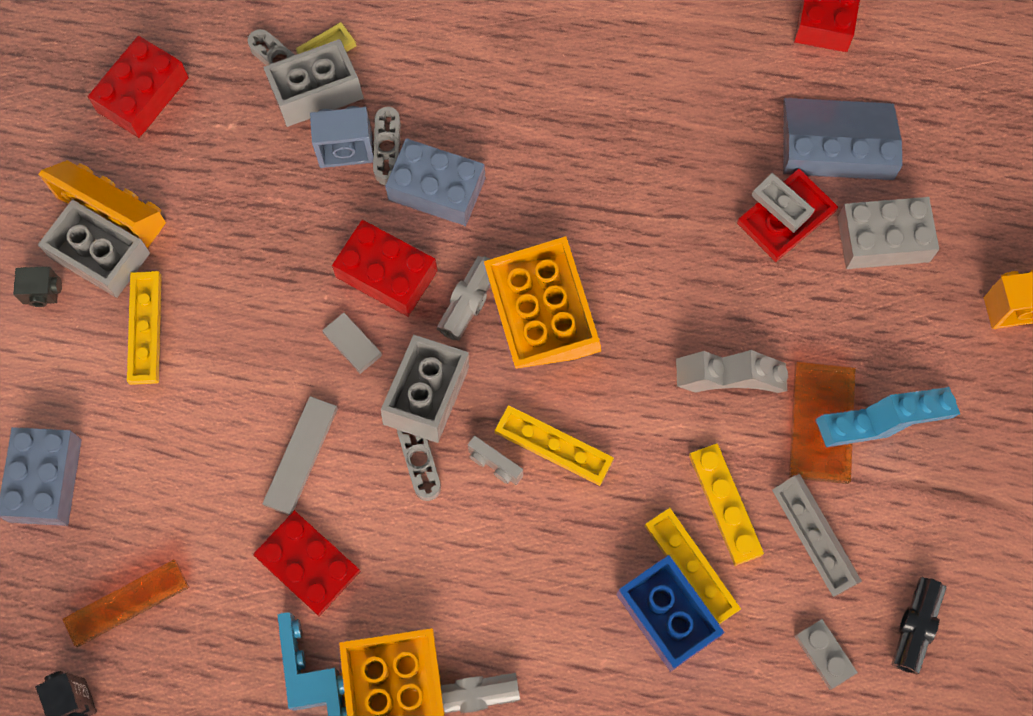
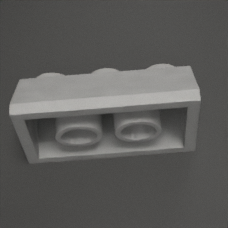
M341 39L263 67L287 127L310 119L311 112H318L321 109L334 110L364 99L358 76Z

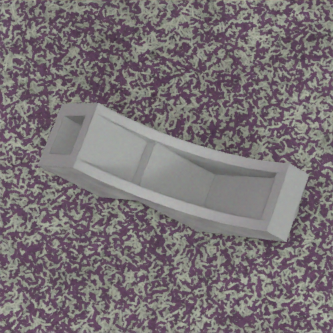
M753 350L723 358L706 351L676 358L677 387L695 393L724 388H750L775 393L787 391L788 371L786 363Z

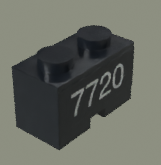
M57 671L44 677L45 682L35 686L45 716H92L97 713L85 678Z

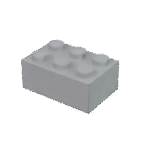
M929 197L847 203L843 205L837 217L846 269L931 262L939 251Z
M73 199L38 244L50 259L118 298L129 283L130 273L137 272L150 254L141 239Z
M413 335L382 405L383 425L438 443L469 370V352Z

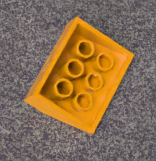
M566 236L484 261L516 369L575 360L602 351Z
M433 628L339 642L347 716H445Z

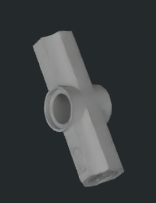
M478 256L464 281L461 280L457 284L450 299L451 304L437 326V330L451 340H460L472 317L479 314L486 301L487 291L491 285L484 265V261L490 259L485 256Z
M516 673L483 678V676L457 680L454 684L441 685L444 714L458 711L460 713L476 712L488 709V706L520 701Z

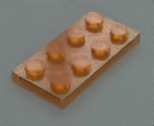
M796 362L789 478L800 474L804 480L849 484L851 482L853 443L826 447L816 419L825 414L854 411L856 368Z

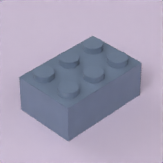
M406 138L385 185L388 200L466 226L486 179L485 164Z
M12 427L0 492V518L9 523L68 526L82 439L71 430Z

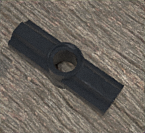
M924 577L919 578L911 605L906 609L899 626L901 636L891 664L901 671L917 675L922 669L928 645L933 642L940 623L937 617L947 588L942 582Z

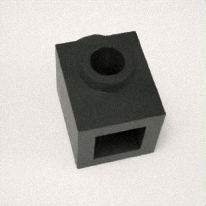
M51 267L15 268L13 295L22 304H29L33 307H45L47 304L57 303L58 294L62 291L61 278Z

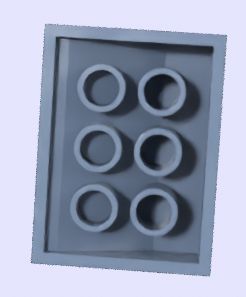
M784 98L783 174L792 175L796 170L800 169L807 176L895 180L903 164L902 138L893 103Z

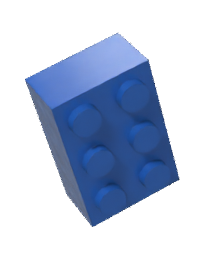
M670 555L618 589L616 596L670 672L725 633Z

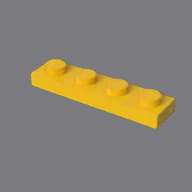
M159 271L130 273L127 382L130 385L159 383L162 277Z
M509 405L495 429V434L601 486L614 460V457Z
M718 443L690 453L689 458L734 566L763 556V549Z
M671 508L645 524L644 527L665 557L670 555L718 624H721L741 610Z

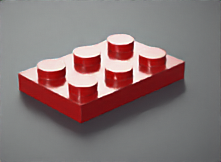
M800 169L796 170L783 182L815 210L794 233L759 202L738 218L737 224L775 262L787 254L838 209V206Z
M295 510L252 554L319 617L361 572L357 566Z

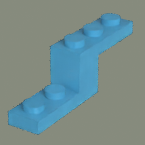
M950 387L889 395L866 409L825 414L817 418L816 422L826 447L888 438L913 424L954 418L960 415V411Z
M290 612L277 614L288 709L296 711L327 705L328 716H347L346 707H343L342 694H345L343 675H339V671L335 668L301 673V669L306 668L304 651L298 649L297 638H302L300 620H295V616Z

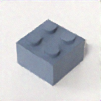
M350 106L341 110L321 109L318 112L310 113L312 145L320 168L373 163V136L366 107Z

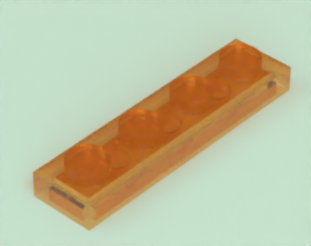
M173 559L62 618L74 646L80 647L190 587L178 562Z

